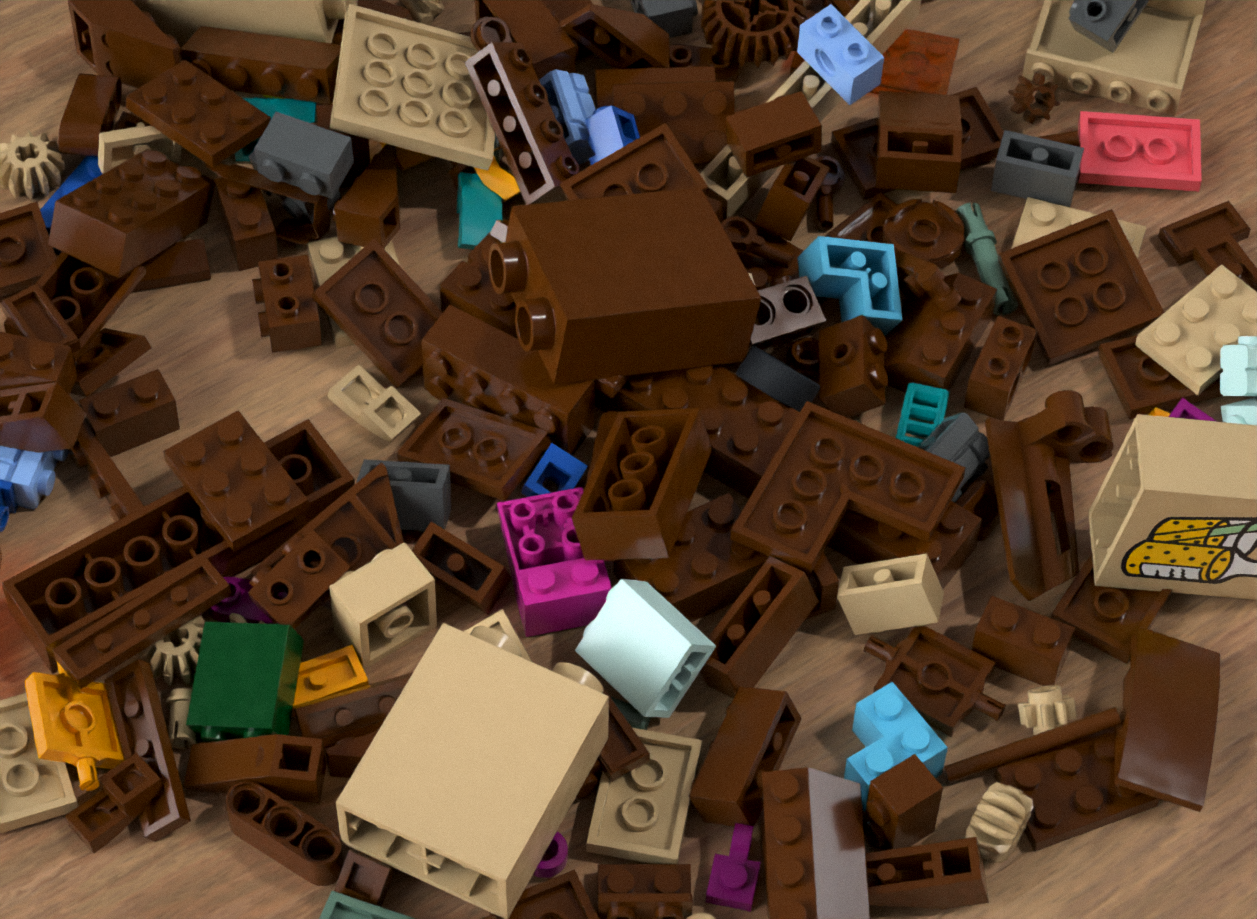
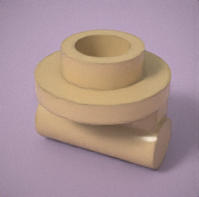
M401 0L405 7L410 10L414 19L418 23L430 25L433 22V18L444 10V6L441 3L442 0Z

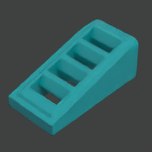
M909 383L896 438L918 447L924 439L906 436V433L927 438L945 419L949 391L922 384ZM910 417L934 422V424L910 420Z

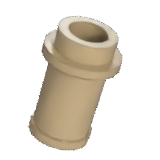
M174 689L171 691L170 697L166 699V708L170 710L169 738L172 748L187 749V740L190 748L192 744L197 742L196 733L186 725L193 689Z

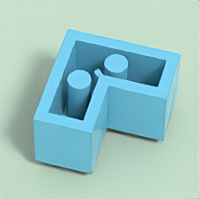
M818 236L797 257L799 277H808L815 296L839 299L841 322L863 315L875 328H879L884 336H886L903 320L894 244Z
M893 682L856 703L852 731L864 744L865 748L847 758L844 778L860 783L864 812L866 810L870 781L916 754L935 778L943 773L948 747Z

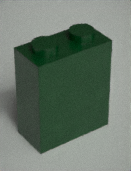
M205 622L186 725L200 736V740L204 743L274 734L288 735L304 639L290 625Z

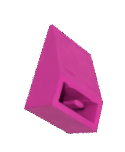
M582 487L497 503L514 592L526 637L587 626L599 614L606 603L607 594L612 588L604 560H585L572 521V516L583 494Z

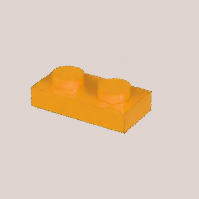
M353 645L300 663L293 706L369 685V680ZM293 707V710H292V716H291V718L294 717V716H296V715H295V711H294V707Z

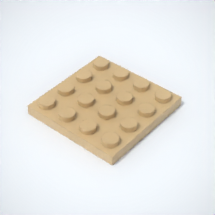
M349 4L344 20L329 129L488 171L493 161L495 132L464 63L479 52L474 47L471 37Z

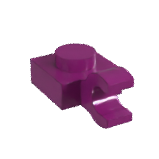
M735 823L729 856L715 853L705 903L751 912L761 863L748 860L754 826Z

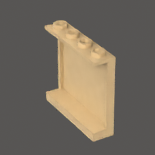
M1074 0L1044 1L1030 49H1027L1023 77L1032 80L1035 72L1045 75L1044 84L1053 82L1058 85V88L1176 116L1206 0H1149L1114 53L1074 30L1069 20V11Z

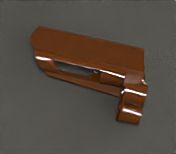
M1063 390L1051 394L1045 400V409L1018 422L991 417L985 420L1010 582L1028 601L1063 584L1079 573L1070 462H1101L1112 456L1114 448L1108 412L1101 407H1084L1082 395L1073 390ZM1051 512H1054L1058 538L1061 549L1060 555H1058Z

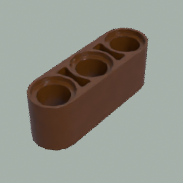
M78 74L60 123L58 142L61 154L98 157L99 133L112 131L120 108L122 97L120 76Z
M243 781L229 789L225 803L229 826L237 837L312 884L328 886L334 884L339 879L344 859L342 842L337 833L255 782ZM246 807L256 808L254 812L249 814L239 812ZM283 830L294 832L287 837L276 836L278 832ZM321 853L332 855L329 859L323 861L313 859L314 856Z

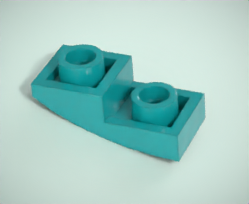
M463 172L458 174L456 213L460 214L458 248L473 250L491 232L496 220H502V198L485 186L478 174Z

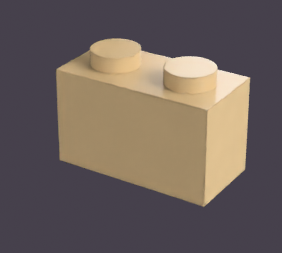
M926 553L844 567L837 598L854 635L937 623L939 621L944 591Z

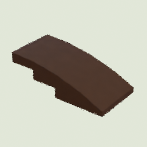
M1137 626L1131 636L1130 669L1123 679V710L1119 715L1121 724L1115 726L1114 784L1198 812L1201 811L1205 801L1217 725L1220 653Z

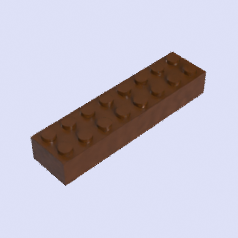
M307 419L264 442L307 497L309 510L236 551L231 549L187 489L182 486L2 582L9 612L50 672L54 674L58 671L57 661L53 652L54 648L202 556L209 560L222 577H231L271 555L355 485L354 477L310 420Z

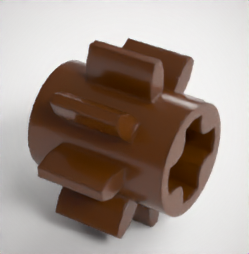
M1035 72L1032 80L1020 75L1018 77L1020 83L1016 86L1015 90L1008 91L1015 101L1010 110L1016 114L1024 112V121L1031 124L1035 121L1036 115L1049 120V112L1054 106L1060 105V102L1055 100L1053 93L1058 88V85L1053 82L1044 84L1045 75Z

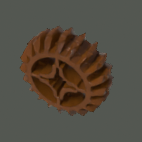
M705 0L702 5L701 28L706 44L712 45L715 55L724 53L727 63L737 59L741 67L746 62H753L759 68L764 61L774 66L778 58L787 60L791 51H797L800 25L807 21L806 7L803 6V0Z

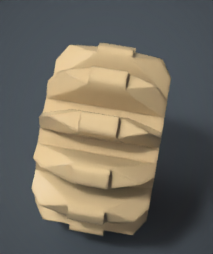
M28 130L25 137L19 138L12 134L10 143H0V185H2L3 189H10L14 198L26 193L31 200L34 193L38 192L48 196L49 187H60L61 175L64 174L65 170L64 158L59 151L57 141H50L45 132L37 137H33L32 133Z
M201 615L193 618L139 652L140 659L150 663L154 679L164 675V680L170 687L176 678H182V681L189 685L190 675L196 673L205 620Z
M998 782L992 784L977 805V809L966 830L965 838L977 837L984 859L997 863L1008 860L1018 841H1020L1021 835L1031 816L1033 809L1032 799L1024 795L1023 791L1011 785L1006 786Z

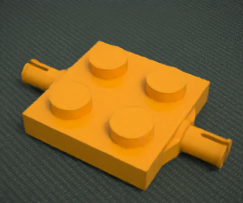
M57 662L59 674L50 675L33 672L25 681L38 758L74 765L78 771L80 789L92 791L100 785L96 767L113 769L124 761L105 683L91 682L84 688L79 689Z

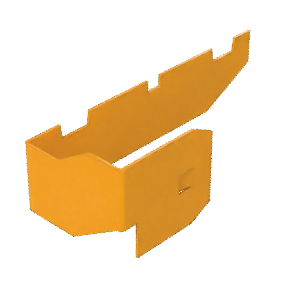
M501 146L494 149V152L502 149ZM494 155L488 171L474 167L482 183L503 198V202L521 193L514 176L499 166Z

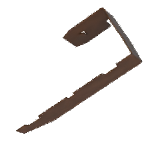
M205 162L203 163L204 166L221 178L314 204L313 224L296 219H284L275 228L276 237L305 246L311 239L318 241L330 228V213L327 207L328 197L319 194H308L301 188L282 181H271L258 173L257 170L237 164L228 166L219 163L212 168Z

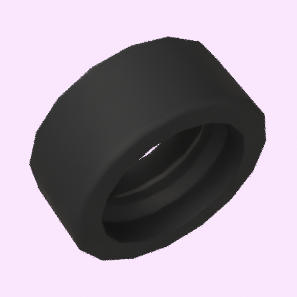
M754 345L750 348L746 358L736 371V375L749 384L798 412L802 410L806 401L812 403L821 388L816 382Z

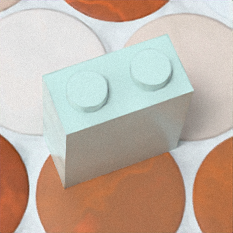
M620 579L608 592L606 603L597 617L585 628L583 638L575 651L644 717L669 718L716 648V645L648 582Z

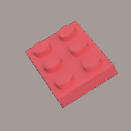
M1080 111L1078 131L1081 142L1080 147L1084 148L1078 183L1199 192L1202 182L1200 119Z

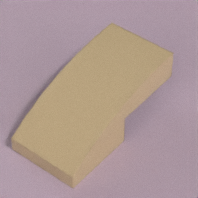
M359 364L331 387L327 395L333 403L352 419L390 443L421 416V412L392 385L385 389Z

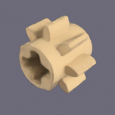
M1047 685L1029 689L1027 691L1028 702L1018 703L1021 725H1026V728L1033 727L1034 735L1067 724V720L1077 719L1074 697H1069L1068 694L1062 695L1061 686Z

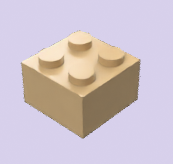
M405 542L392 550L386 549L381 551L370 563L356 571L346 572L337 582L329 586L334 633L345 647L353 645L363 669L370 667L437 627L435 579Z

